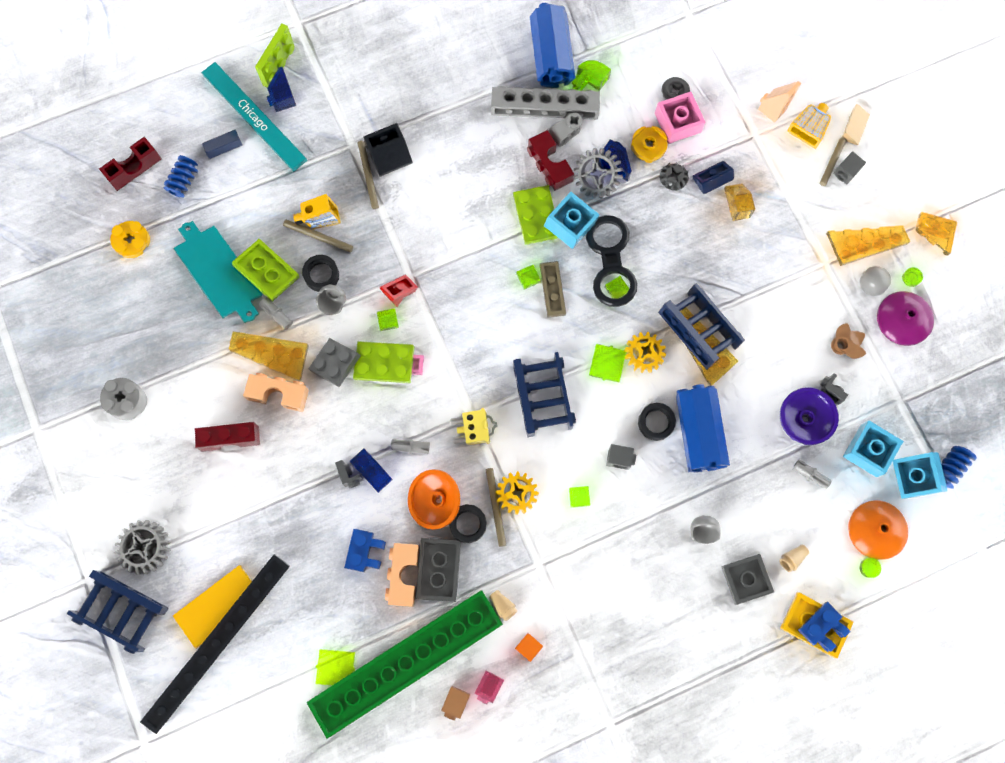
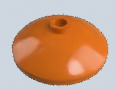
M436 469L426 470L413 480L408 492V507L413 519L420 526L432 530L444 528L455 519L460 507V492L455 480L448 473Z
M880 500L865 502L853 511L849 519L848 531L850 539L855 548L866 557L876 560L892 558L898 555L907 543L908 525L906 519L895 506L888 502ZM882 525L886 528L885 532L881 530Z

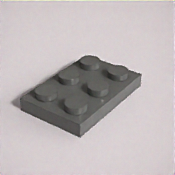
M421 538L416 599L456 602L461 541Z

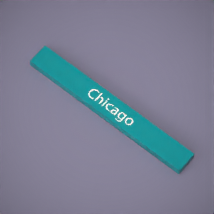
M216 62L201 72L206 80L293 172L307 162L306 157Z

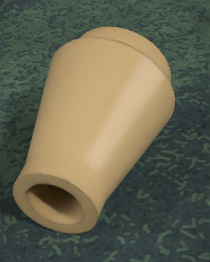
M801 544L799 547L783 554L779 562L786 571H796L810 552L805 545Z
M496 590L489 596L500 619L503 618L504 621H507L517 613L516 605L501 594L499 590Z

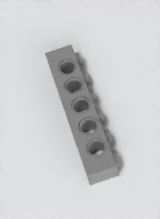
M504 86L492 87L491 115L565 118L571 113H578L582 119L598 120L600 91L559 90L557 88L541 89L538 87L532 89L523 87L506 88Z

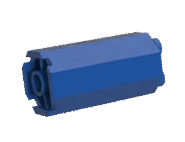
M541 3L539 8H536L530 15L537 80L542 87L559 88V84L569 85L576 78L568 17L564 6Z
M704 384L692 386L693 389L677 390L676 401L688 472L714 471L730 466L717 388L715 386L704 387Z

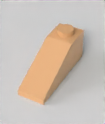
M797 81L775 88L770 94L766 93L760 100L761 105L758 110L775 123L787 110L801 83Z

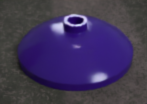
M800 388L790 393L784 399L780 408V422L786 434L794 441L804 445H817L825 442L835 433L838 427L839 414L834 401L826 393L815 388ZM803 416L807 417V422L803 421Z

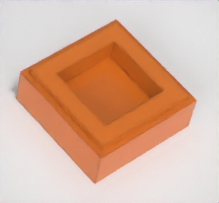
M527 633L515 649L531 662L543 645Z

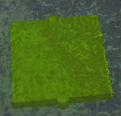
M596 344L589 376L601 378L603 381L609 380L619 383L626 352L613 348L612 345L608 347Z
M320 649L318 664L315 666L317 668L316 684L334 685L355 671V652Z

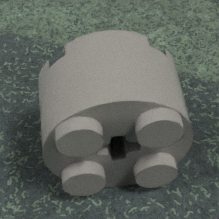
M115 378L105 383L100 394V403L107 413L120 420L127 421L136 418L137 415L145 410L147 396L143 389L130 379Z

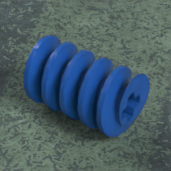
M180 155L178 156V161L174 164L175 168L171 169L172 174H169L168 180L164 182L165 187L163 188L174 196L184 198L185 195L181 191H188L184 185L191 186L192 183L188 178H195L191 172L198 173V170L195 168L198 164L194 160Z
M953 446L951 452H948L946 458L942 460L941 465L947 488L954 489L952 483L958 484V478H963L964 476L962 472L968 471L966 466H972L971 460L975 461L977 459L976 455L970 450L961 446Z

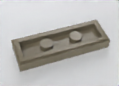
M558 261L540 263L547 318L566 316Z

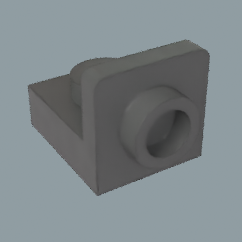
M833 373L829 377L825 376L820 383L822 386L820 390L826 393L834 403L839 405L845 401L849 394L845 393L842 387L832 384L837 377V374Z
M343 460L335 462L340 479L345 487L353 488L360 485V481H363L361 474L350 477L353 473L349 463L345 464Z

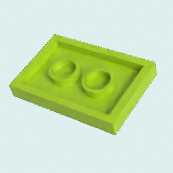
M282 23L255 66L262 85L270 88L272 83H275L279 71L284 68L288 56L293 53L295 48L288 26Z
M549 185L513 192L524 244L527 245L558 238L544 227L547 217L554 210Z
M260 239L232 261V266L272 302L300 278L293 268Z
M357 341L356 352L360 355V358L354 366L353 379L411 383L415 346L410 344Z

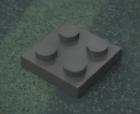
M329 338L308 369L319 377L340 387L360 358V355Z
M761 554L721 566L735 605L774 593Z

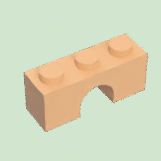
M256 373V375L249 374L243 394L247 400L266 404L268 396L278 391L282 392L281 405L284 408L300 412L304 411L309 390L304 386L303 382L293 381V383H290L281 377L271 379L262 373Z
M394 543V548H390L389 560H392V568H388L387 572L390 588H386L385 600L388 601V605L414 607L416 587L405 585L401 580V573L408 566H418L419 545Z

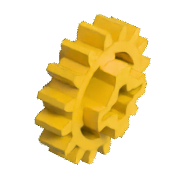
M639 332L638 338L633 335L632 341L628 340L627 345L629 347L624 349V352L628 353L625 355V359H630L628 366L634 365V371L640 368L641 373L645 369L651 373L652 367L657 370L659 368L658 364H663L664 360L662 358H665L666 353L662 351L665 350L666 346L660 345L663 340L657 341L656 334L650 337L649 332L645 336H643L642 332ZM649 347L647 354L641 358L643 351Z
M517 471L516 475L513 476L510 472L508 479L504 476L502 477L503 484L498 483L497 486L501 490L496 491V494L500 495L497 502H503L502 509L508 507L507 513L515 510V515H518L519 510H521L525 514L526 507L531 510L533 508L531 502H537L534 496H538L539 492L534 491V489L538 485H532L533 478L527 479V473L520 476L519 471ZM518 481H522V482H524L526 485L523 486V485L519 484ZM509 483L510 491L504 494V489ZM515 489L522 492L520 498L517 495H513ZM530 493V498L528 502L525 503L524 497L526 494ZM508 501L515 502L517 506L510 504Z

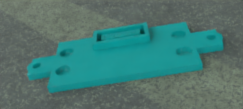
M193 221L182 224L178 230L186 241L173 249L205 296L213 304L222 319L236 311L244 323L253 321L259 315V312L251 302L262 296L263 293L232 266V261L237 256L215 226H212L200 232Z

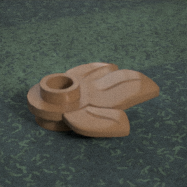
M848 323L842 324L837 328L836 337L831 342L833 352L838 355L846 354L852 359L863 357L866 355V351L860 345L865 338V333L851 331ZM838 343H840L843 346L842 349L838 347Z

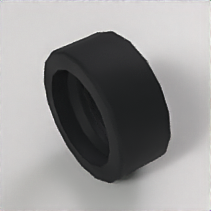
M315 255L304 263L302 276L309 288L319 292L326 285H337L339 270L331 257ZM318 264H327L332 270L331 278L323 283H315L310 277L311 269Z
M663 403L649 404L642 410L638 418L639 430L649 440H664L673 432L676 426L675 413L669 406ZM661 411L666 415L668 419L666 430L655 433L648 429L646 417L650 412Z
M465 504L459 507V511L455 519L449 524L452 535L457 540L463 543H472L483 536L486 531L487 521L485 514L480 508L475 505ZM465 512H472L479 518L480 522L477 532L469 536L461 534L456 526L458 517Z

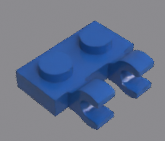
M353 529L344 568L364 573L366 567L380 569L381 561L369 559V552L371 547L384 550L386 542L373 539V532Z
M825 602L798 629L812 645L818 642L826 652H831L836 647L825 636L831 628L841 638H845L850 633V630L839 622L842 616L829 602Z

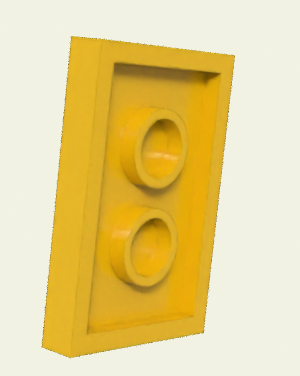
M797 592L780 629L837 659L847 636L841 638L831 628L825 634L836 645L831 652H826L818 642L812 645L798 629L822 604ZM844 616L839 620L840 623L851 630L853 621Z

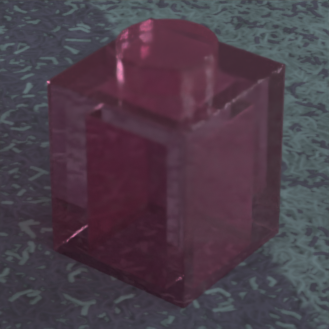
M486 670L474 693L478 695L476 699L484 704H488V702L493 703L504 679Z

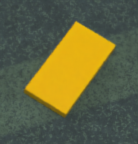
M238 565L173 615L195 649L202 645L252 582L241 565Z

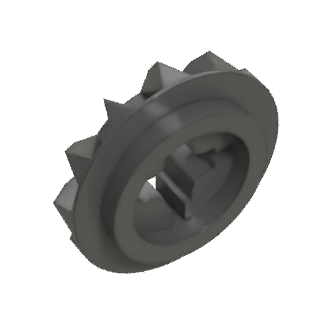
M671 77L663 83L661 91L663 98L670 99L690 92V87L684 79ZM673 88L679 90L678 94L671 93Z
M669 162L665 167L663 166L660 172L662 185L670 190L682 189L689 180L688 171H686L684 165L681 166L677 162L674 164ZM672 171L675 174H680L678 175L677 180L674 177H670L672 175Z

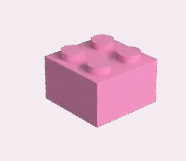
M692 92L664 100L657 104L655 116L661 129L667 136L668 144L702 132L705 120Z

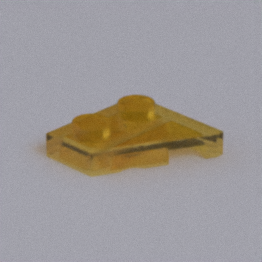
M921 212L918 215L915 231L925 237L933 246L936 244L944 251L943 254L948 256L951 254L957 221Z

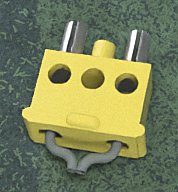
M484 408L462 413V417L450 419L451 425L464 424V426L457 427V433H465V436L453 437L454 444L464 442L467 445L490 444V436L494 434L495 428L498 427L497 422L493 421L490 415H487ZM487 418L490 419L492 424H496L492 427V432L490 434Z

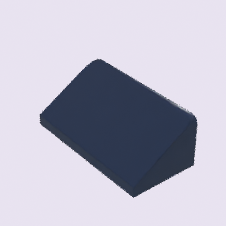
M236 129L202 143L209 159L243 146Z
M721 161L693 175V179L701 192L706 194L734 180V169L725 161Z

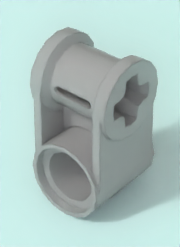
M571 113L549 129L550 135L559 147L565 145L570 139L580 133L582 125L581 115Z

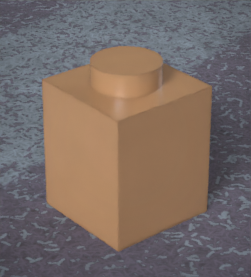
M451 686L441 711L445 712L444 716L454 721L456 718L460 719L470 693Z

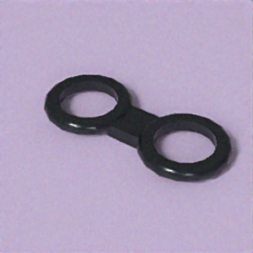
M604 215L598 217L595 225L586 234L588 246L595 253L601 255L603 269L597 273L593 281V291L601 303L609 307H620L629 303L637 292L638 283L635 275L629 269L622 266L620 252L629 242L630 232L627 224L622 219ZM603 224L616 225L621 230L622 238L613 247H602L593 238L596 228ZM621 274L625 276L630 284L628 293L618 299L607 297L600 288L602 280L607 275Z

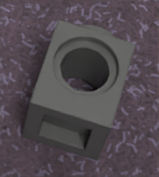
M852 151L833 174L838 180L848 184L867 162Z
M611 444L608 450L606 466L629 470L631 465L634 466L637 455L633 454L634 448Z

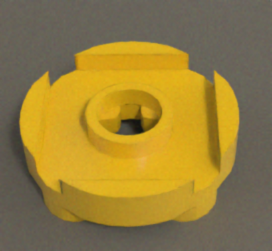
M643 126L634 133L631 150L639 159L652 163L665 154L668 146L667 136L662 129L656 126ZM645 141H653V146H647Z
M126 221L112 228L110 242L112 248L119 255L125 258H136L144 253L143 250L146 246H149L150 236L148 231L139 222ZM129 236L135 237L132 239V243L126 241Z

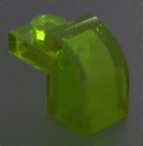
M595 60L581 63L578 66L576 78L572 81V89L582 91L589 84L600 91L609 80L611 69Z

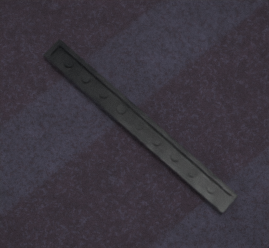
M275 554L270 558L142 718L141 724L155 734L160 731L288 570L289 564Z

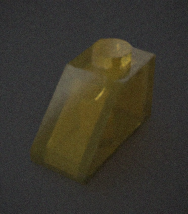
M743 184L725 186L724 190L732 221L750 218L755 211L751 192Z

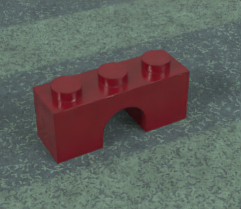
M548 130L528 140L527 151L530 157H534L538 170L544 173L545 181L549 187L551 186L556 191L573 182L575 174L566 159L561 162H552L548 158L556 152V143Z
M145 136L130 146L132 153L129 158L121 162L113 158L99 168L116 191L162 160Z
M255 422L195 428V448L202 452L221 450V447L229 445L240 447L260 445L259 426Z

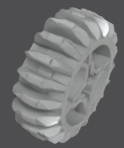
M593 148L592 153L587 150L586 156H580L583 162L576 161V164L580 167L574 168L578 175L573 177L574 179L579 178L580 181L576 182V186L582 184L581 192L587 189L586 196H589L591 192L592 198H596L597 194L599 198H603L604 193L606 196H610L609 189L615 192L616 188L613 185L620 186L621 183L617 179H622L623 176L618 175V172L623 171V168H617L621 161L614 162L617 155L609 157L611 154L610 150H607L604 154V148H600L598 154L597 148ZM599 158L606 160L611 168H603ZM593 159L594 163H592L591 171L585 173L587 164ZM597 168H598V171H601V172L606 171V173H603L602 175H599L600 178H599L597 175L595 176V175H590V174H591V173H595V171H597V170H596ZM612 174L609 184L603 188L605 176ZM586 178H592L597 188L589 185Z
M138 520L136 525L130 523V530L124 528L122 529L124 536H117L121 539L120 543H115L119 550H116L114 553L121 555L117 558V561L123 562L121 567L128 568L130 573L135 571V574L140 575L142 571L144 574H149L150 570L157 571L156 564L163 566L161 559H168V556L164 555L165 551H171L170 548L166 547L171 541L165 540L169 534L167 532L162 533L164 527H158V523H151L149 520H145L144 523ZM149 531L154 535V538L145 539L140 533ZM132 539H133V545H132V547L129 549L130 543H131V541H132ZM142 544L146 545V547H143L145 548L144 551L140 550ZM157 546L156 552L153 556V548ZM140 555L146 562L138 564L131 557Z

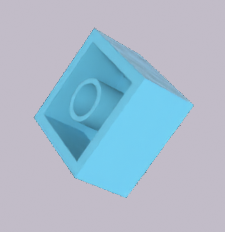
M570 192L547 217L544 227L573 249L595 225L600 214L574 193Z
M867 421L860 425L843 457L873 476L879 477L886 474L904 441L873 422Z
M930 452L893 460L901 499L948 492L939 453Z

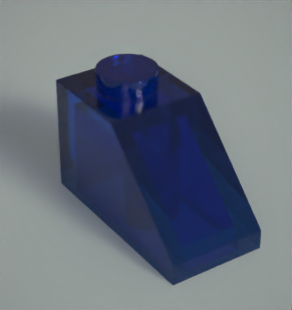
M283 66L279 67L267 87L269 95L266 96L270 107L274 106L276 112L296 106Z
M610 139L604 147V154L607 150H610L611 154L609 157L617 155L614 162L621 161L617 168H623V171L618 172V175H622V179L628 182L632 170L626 148L620 142ZM599 158L603 168H611L606 160Z
M365 448L349 461L378 493L393 480Z

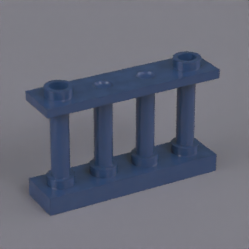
M695 283L687 293L689 297L677 305H674L669 300L658 313L703 367L708 370L720 359L717 354L730 345L734 350L738 349L745 339L706 295L705 291ZM694 302L701 311L687 320L680 311ZM707 317L713 325L699 334L692 325ZM719 331L725 340L711 349L705 339Z
M558 352L554 353L553 361L537 364H522L521 358L513 360V369L527 438L534 437L535 431L538 428L567 423L568 430H572L573 424L576 423L575 413L570 410L562 369L565 368L563 357H559ZM556 368L558 379L530 384L525 382L524 375H527V373ZM560 387L561 397L536 402L529 401L528 394L531 391ZM557 405L564 406L565 416L538 421L532 418L531 412H534L535 409Z
M92 570L89 577L95 580L93 582L95 585L79 612L68 610L67 615L73 617L71 621L79 625L86 624L124 645L123 649L129 653L144 652L145 648L138 645L153 617H156L157 614L165 615L168 607L100 570ZM108 587L112 589L110 592L112 595L97 620L95 621L87 617L86 614L101 589ZM125 596L129 598V604L114 630H111L103 624L119 597ZM141 605L147 608L145 610L147 613L132 639L129 640L122 636L121 633L136 607Z

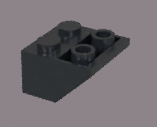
M397 123L363 136L365 146L380 177L413 163Z

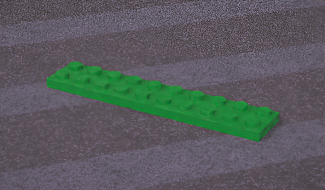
M481 590L306 703L326 739H328L501 627L503 623Z

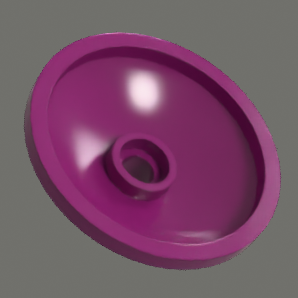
M900 291L890 294L881 302L877 311V322L881 332L890 341L899 345L911 346L922 342L930 335L934 326V315L930 305L922 297L912 292Z

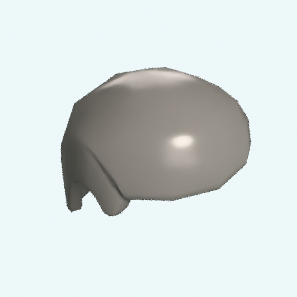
M873 266L864 272L859 282L866 294L878 296L888 289L891 284V277L885 268Z
M332 284L322 287L316 297L318 309L328 315L340 313L346 302L344 290Z
M703 515L695 518L691 523V538L694 541L709 544L720 539L721 528L718 520Z

